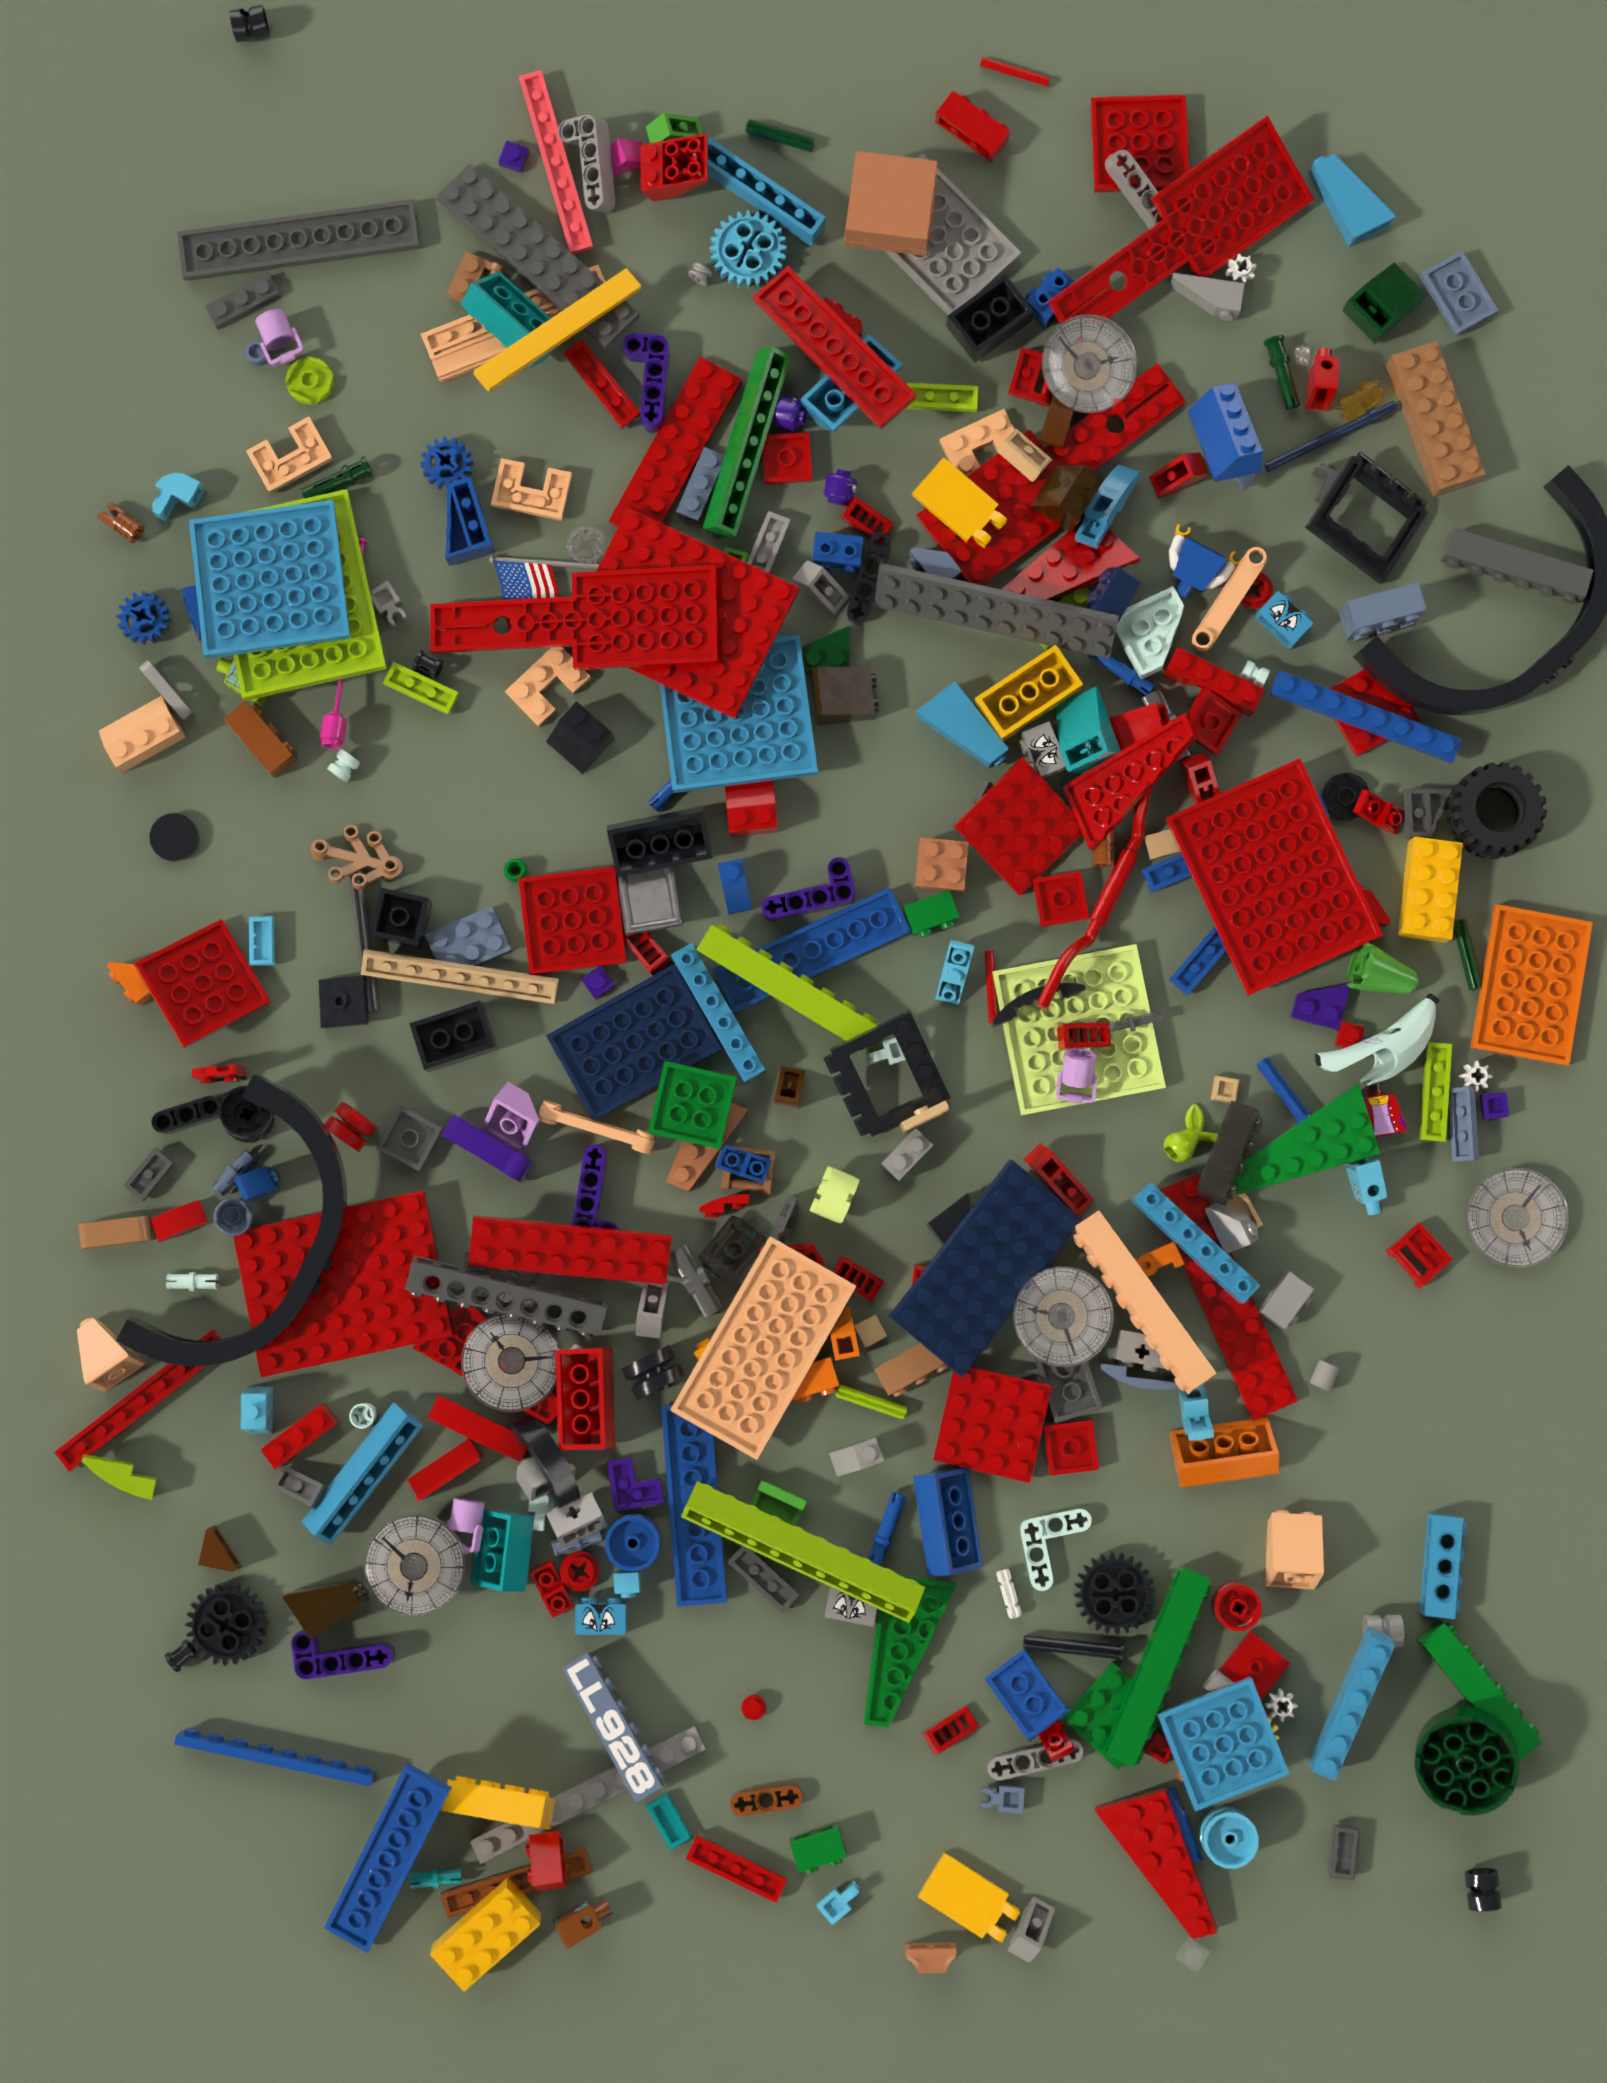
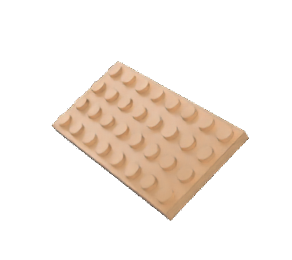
M769 1236L670 1411L757 1460L856 1285Z

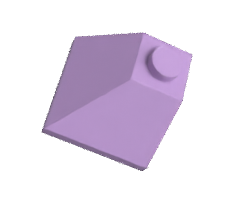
M507 1081L495 1096L481 1128L483 1132L522 1155L539 1121L529 1093Z

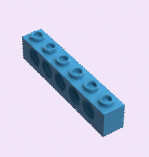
M690 943L671 954L675 965L744 1084L766 1072L764 1066L693 944Z
M1151 1182L1147 1183L1131 1200L1141 1212L1238 1303L1244 1304L1260 1287L1257 1281Z

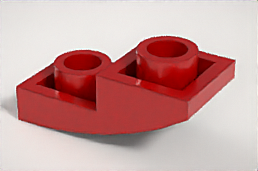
M1362 790L1353 810L1355 814L1366 821L1395 835L1404 818L1403 810L1391 802L1381 800L1367 790Z
M750 1194L730 1195L714 1199L700 1206L699 1212L705 1213V1218H719V1213L725 1214V1204H730L729 1209H744V1205H750Z
M200 1200L184 1204L150 1219L158 1243L181 1236L183 1232L207 1225L208 1222Z
M552 1559L529 1569V1574L537 1586L541 1599L552 1618L575 1607Z
M1059 1720L1038 1735L1052 1763L1075 1751Z

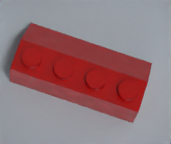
M612 1347L555 1350L559 1449L584 1450L616 1447Z

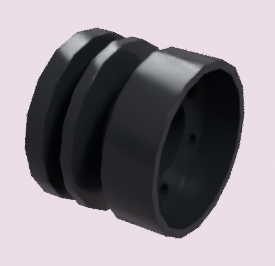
M238 1086L230 1090L222 1098L219 1106V1118L232 1138L243 1143H255L264 1139L271 1132L275 1122L274 1114L243 1098L242 1095L247 1086ZM246 1112H250L253 1115L249 1122L244 1118L246 1117Z

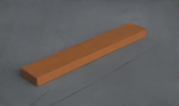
M586 1847L565 1853L567 1881L593 1872ZM531 1864L441 1892L447 1918L469 1912L507 1877L524 1894L537 1891L528 1881V1869H531Z

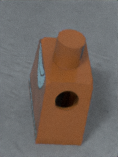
M606 1899L593 1907L588 1900L552 1920L566 1949H569L602 1929L599 1921L612 1914V1911ZM584 1916H590V1920L587 1923H581V1920Z

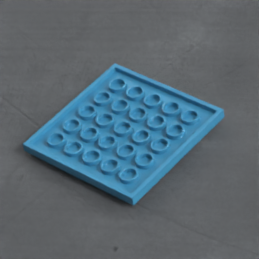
M333 500L189 520L202 648L205 659L351 639L336 510Z
M799 634L776 637L736 720L659 684L673 793L818 775Z

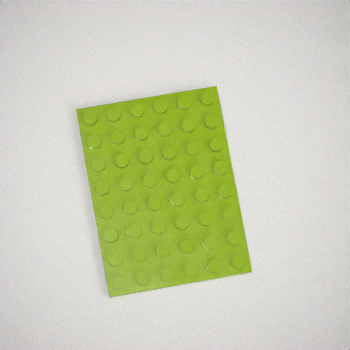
M348 489L250 510L256 511L327 500L334 501L351 639L233 655L240 691L244 701L387 669Z

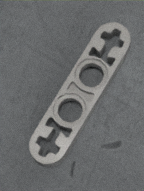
M1069 1738L1074 1748H1078L1075 1751V1756L1071 1757L1068 1754L1063 1757V1760H1057L1053 1763L1041 1761L1040 1754L1045 1750L1043 1745L1025 1748L991 1757L987 1763V1771L993 1779L1005 1780L1079 1761L1083 1755V1748L1078 1740ZM1021 1755H1025L1030 1759V1764L1025 1769H1020L1016 1766V1759ZM1011 1758V1764L1015 1771L1010 1772L1009 1767L1003 1768L1002 1774L992 1771L991 1768L995 1767V1762L999 1761L1001 1765L1009 1764L1007 1759Z

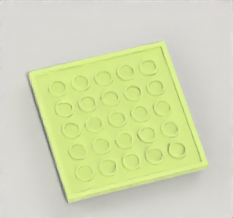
M1137 944L1077 955L1067 968L1060 983L1085 985L1086 990L1083 993L1061 1001L1058 992H1056L1048 1010L1038 1007L1036 1005L1038 1000L1015 1008L1017 1018L1002 1024L1021 1116L1086 1103L1067 1102V1100H1061L1056 1097L1058 1071L1062 1072L1064 1052L1066 1051H1059L1057 1026L1061 1024L1109 1022L1110 1024L1111 1022L1127 1019V1014L1132 1013L1133 1017L1151 1013ZM1058 959L993 971L999 1010L1001 1011L1018 996L1032 989L1045 986ZM1153 1023L1136 1026V1031L1133 1032L1130 1031V1028L1110 1031L1111 1047L1086 1049L1096 1054L1094 1075L1098 1076L1094 1102L1166 1088ZM1100 1028L1097 1029L1098 1042H1101ZM1087 1029L1088 1042H1091L1090 1029ZM1077 1030L1078 1043H1081L1080 1030ZM1061 1081L1060 1092H1073L1092 1096L1093 1085L1087 1088H1075L1067 1086Z

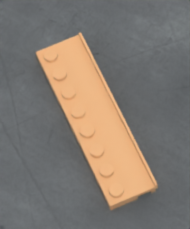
M599 265L588 268L605 283ZM537 288L524 293L550 318L562 312ZM470 315L421 334L440 383L474 371L507 349L500 340L488 332L477 319Z

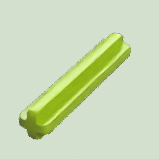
M839 1385L837 1388V1398L899 1419H904L906 1416V1406L844 1385Z

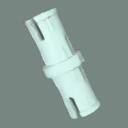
M190 1272L189 1274L168 1273L166 1280L177 1281L166 1282L167 1289H189V1291H196V1289L217 1290L219 1286L216 1282H209L219 1281L218 1274H196V1272Z

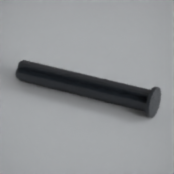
M1025 1635L1023 1638V1648L1028 1650L1119 1659V1663H1122L1123 1642H1120V1645L1032 1635Z

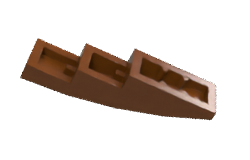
M1075 361L1074 371L1078 377L1083 379L1087 364ZM1054 394L1039 443L1062 449L1074 409L1062 403Z

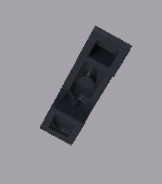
M1060 983L1056 992H1058L1062 1001L1083 993L1086 988L1085 985L1077 983ZM1045 986L1032 989L1008 1003L991 1022L992 1027L1016 1019L1015 1008L1038 1000Z
M530 1414L510 1423L509 1427L521 1446L526 1445L548 1481L547 1490L558 1508L560 1509L580 1499L581 1495L572 1471L559 1447L543 1425Z

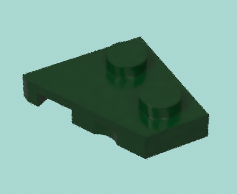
M846 626L801 647L804 673H812V667H849L850 626Z

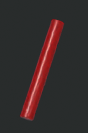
M982 57L980 67L1048 87L1050 77Z
M986 950L984 955L988 1021L991 1024L998 1014L997 994L992 973L995 971L994 950Z

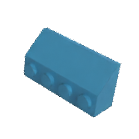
M870 334L863 339L895 373L903 367V364ZM827 375L800 399L804 410L808 412V416L817 425L832 432H835L859 409Z

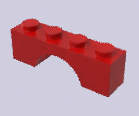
M1179 647L1176 648L1163 674L1183 685L1210 689L1237 711L1248 717L1255 711L1265 690Z

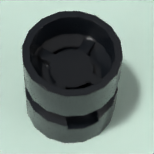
M263 5L249 7L247 12L243 8L230 10L232 31L237 43L250 41L251 36H254L256 39L270 37L269 24Z
M1493 1868L1466 1870L1464 1872L1466 1887L1470 1889V1892L1467 1893L1469 1910L1486 1912L1501 1909V1895L1496 1890L1499 1886L1498 1871Z

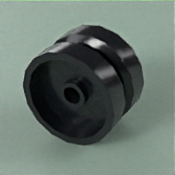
M670 1344L621 1369L626 1380L632 1381L641 1375L644 1379L631 1388L636 1400L650 1393L654 1395L671 1386L672 1382L685 1376L680 1364H674L666 1369L663 1367V1364L673 1360L675 1357Z

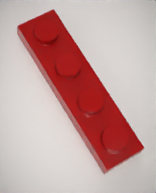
M582 339L563 353L569 364L621 429H624L641 416L640 411Z
M696 1834L685 1858L777 1903L787 1882L786 1877Z

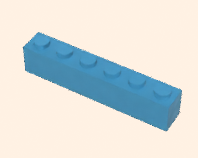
M710 137L708 138V176L764 215L767 214L770 219L775 220L780 226L813 247L826 229V217Z
M393 1402L327 1487L315 1509L311 1508L301 1522L314 1537L332 1545L424 1425L410 1411Z
M1370 1627L1366 1628L1309 1758L1312 1772L1336 1781L1395 1647L1390 1635Z

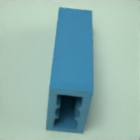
M1335 154L1328 157L1325 155L1321 156L1313 162L1309 175L1348 247L1391 227L1395 219L1394 213Z
M955 681L916 711V717L921 722L987 768H990L993 764L997 767L1007 759L1005 755L1008 753L1009 748Z

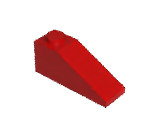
M1201 752L1179 761L1194 805L1220 794L1211 760Z
M1039 1143L1023 1159L1031 1170L1075 1215L1079 1216L1095 1200L1054 1152L1042 1143Z

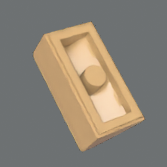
M1017 429L1003 441L997 450L1000 455L1032 482L1036 480L1052 461L1049 456Z

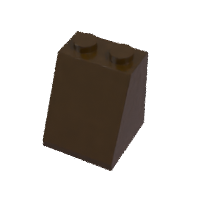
M1085 465L1056 466L1030 507L1071 533L1105 478Z
M812 667L817 725L875 719V712H879L878 697L873 698L872 688H877L876 675L871 674L870 667Z
M355 1578L299 1588L285 1595L283 1599L311 1640L369 1600L367 1597L369 1592L363 1582H358Z

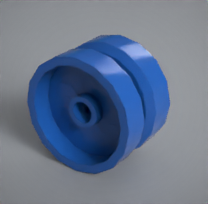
M638 1513L626 1514L617 1519L608 1530L605 1539L606 1553L610 1561L619 1569L629 1572L641 1571L650 1566L658 1556L662 1544L661 1532L656 1523L648 1516ZM631 1538L636 1539L638 1542L635 1548L631 1547V1543H628Z

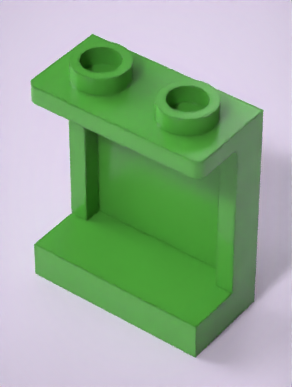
M762 1479L750 1505L771 1516H777L792 1526H796L807 1503V1499Z

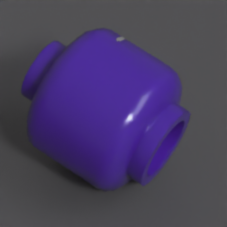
M783 396L777 401L772 420L775 426L796 431L801 425L806 423L808 412L804 410L800 400Z
M837 469L836 473L827 475L823 492L824 496L828 498L827 502L846 506L847 503L852 501L857 487V480L850 477L851 472Z

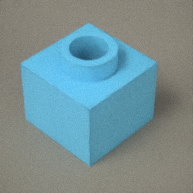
M640 1571L614 1572L615 1594H621V1598L636 1597V1593H640Z

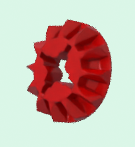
M1260 572L1251 586L1261 585L1257 591L1258 596L1255 594L1245 595L1241 601V604L1246 609H1258L1264 606L1272 597V583L1262 572Z
M584 1551L570 1553L565 1557L560 1567V1576L563 1583L573 1591H586L592 1588L600 1575L598 1561L592 1554ZM586 1562L584 1571L590 1577L580 1575L579 1578L577 1577L574 1580L576 1570L573 1569L574 1567L571 1564L579 1567Z

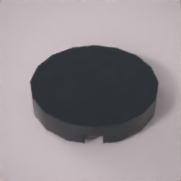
M1341 773L1333 776L1325 783L1321 797L1330 817L1339 821H1352L1360 817L1353 810L1362 790L1369 791V788L1360 776L1353 773Z
M170 813L158 818L152 825L149 834L150 845L153 851L162 859L171 862H178L189 858L196 851L199 843V834L195 823L185 815Z

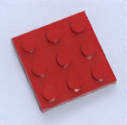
M1365 670L1329 688L1417 723L1421 721L1412 705L1393 696L1381 687ZM1335 720L1356 757L1388 740Z

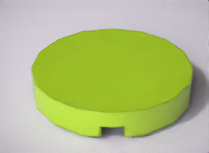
M305 357V359H298L293 362L285 377L287 389L292 398L305 405H317L325 401L332 393L334 387V377L329 366L321 359L315 357Z

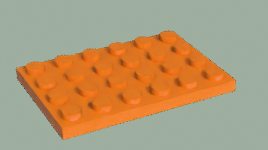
M1494 905L1482 974V988L1479 992L1470 1045L1471 1049L1562 1066L1570 1065L1593 922L1504 905Z

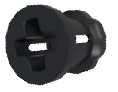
M421 650L413 662L412 669L416 672L420 670L431 675V679L436 680L442 671L444 661L433 659Z
M187 1639L173 1652L165 1654L166 1661L175 1672L181 1671L183 1665L192 1658L196 1659L199 1656L196 1654L197 1650L195 1647L190 1646L191 1642Z

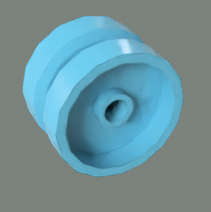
M1233 1806L1216 1807L1203 1817L1199 1825L1198 1838L1201 1846L1215 1864L1223 1868L1237 1869L1247 1865L1254 1858L1258 1850L1259 1836L1254 1824L1241 1810ZM1231 1834L1232 1836H1229L1230 1840L1226 1841V1836Z

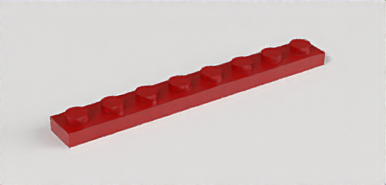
M212 1329L199 1340L222 1338L215 1329ZM168 1363L54 1453L68 1472L73 1471L83 1463L82 1458L84 1454L93 1455L206 1366H183Z

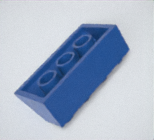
M1236 382L1212 387L1188 409V414L1214 482L1262 472L1263 450Z
M958 1468L913 1476L928 1576H947L983 1567L969 1470L967 1468Z

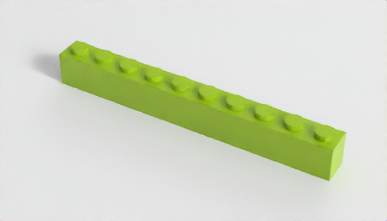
M696 1482L681 1515L682 1518L908 1623L914 1616L925 1589L924 1586L919 1585L915 1580L906 1579L891 1569L878 1566L867 1558H861L851 1553L846 1548L835 1546L822 1537H816L805 1532L801 1527L792 1526L777 1516H771L753 1505H747L737 1500L732 1495L721 1493L708 1484Z

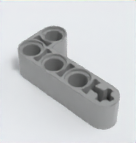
M591 115L564 120L559 125L558 136L562 141L580 147L585 203L592 210L609 213L614 209L616 199L608 124L606 121Z
M1119 150L1108 156L1105 162L1108 174L1148 228L1152 227L1158 222L1160 215L1152 202L1150 208L1145 206L1144 197L1146 196L1150 199L1158 191L1128 151ZM1118 159H1120L1122 162L1119 165L1120 167H1118L1116 164L1119 161ZM1130 177L1136 179V189L1130 185Z

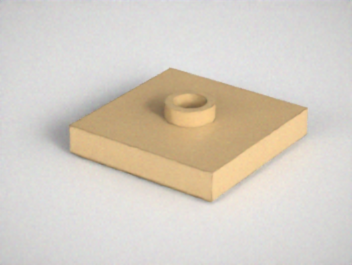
M946 1100L929 1109L926 1105L914 1111L915 1116L901 1122L900 1128L902 1132L907 1133L946 1114L949 1110Z

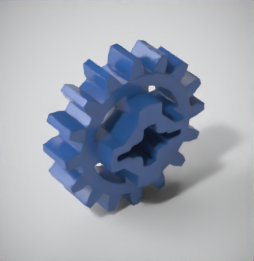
M444 436L441 443L434 439L435 446L432 447L427 444L426 447L429 452L421 454L423 459L426 460L420 462L421 467L425 469L423 475L424 477H429L428 481L431 485L437 482L438 489H441L443 485L447 487L448 483L466 478V474H472L471 468L468 467L474 465L473 460L469 458L471 452L469 449L465 450L466 446L463 442L457 445L456 438L448 442L446 436ZM460 457L463 460L461 468L458 466V462L461 460ZM433 458H434L435 461H436V464H435V466L433 467L434 470L432 471V466H431V464H432V460H433ZM441 459L444 462L446 461L447 463L451 462L453 467H451L450 465L448 466L447 464L443 465Z
M142 591L141 597H139L134 592L132 600L124 598L127 603L126 606L119 605L123 613L116 615L122 621L118 624V627L124 630L122 634L126 638L130 637L132 642L136 643L139 639L140 643L145 645L147 639H149L154 644L156 636L161 639L163 638L162 630L169 631L165 622H170L171 618L165 614L169 613L170 609L164 606L165 602L161 598L157 600L156 594L152 593L149 597L145 591ZM155 608H157V610H158L159 619H157V618L155 617V613H156ZM137 616H140V617H142V616H143V617L148 616L151 620H148V619H146V620H145V619L140 620ZM129 617H131L133 620V623L131 625L133 628L130 627Z

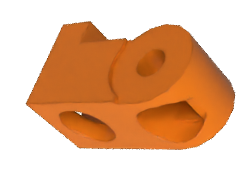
M1174 1241L1143 1254L1136 1259V1262L1146 1276H1152L1158 1268L1169 1263L1172 1264L1173 1268L1184 1265Z

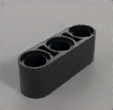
M205 1096L159 1111L152 1117V1127L157 1132L172 1134L219 1119V1106L222 1100L213 1096ZM215 1101L217 1110L215 1113L209 1114L207 1106L210 1102ZM187 1109H192L194 1116L187 1122L184 1119V1112ZM168 1116L170 1125L168 1128L162 1129L160 1125L161 1119Z

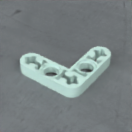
M1076 1508L1028 1518L1021 1523L1020 1535L1029 1578L1036 1590L1046 1591L1053 1584V1575L1045 1539L1087 1530L1092 1520L1086 1510ZM1078 1513L1087 1518L1086 1521H1083V1526L1079 1527L1078 1523H1071L1072 1529L1067 1530V1522L1064 1515H1069V1520L1076 1519ZM1052 1518L1062 1520L1063 1526L1060 1531L1053 1532L1049 1529V1521ZM1029 1523H1032L1034 1527H1038L1034 1535L1036 1540L1041 1538V1543H1032L1027 1546L1026 1541H1031V1536L1029 1533H1025L1024 1529L1028 1528ZM1035 1547L1043 1550V1558L1037 1562L1032 1561L1029 1556L1030 1551ZM1046 1563L1047 1567L1041 1568L1043 1575L1048 1576V1580L1045 1581L1044 1586H1041L1039 1582H1035V1579L1039 1576L1038 1570L1034 1569L1032 1571L1031 1566H1041Z

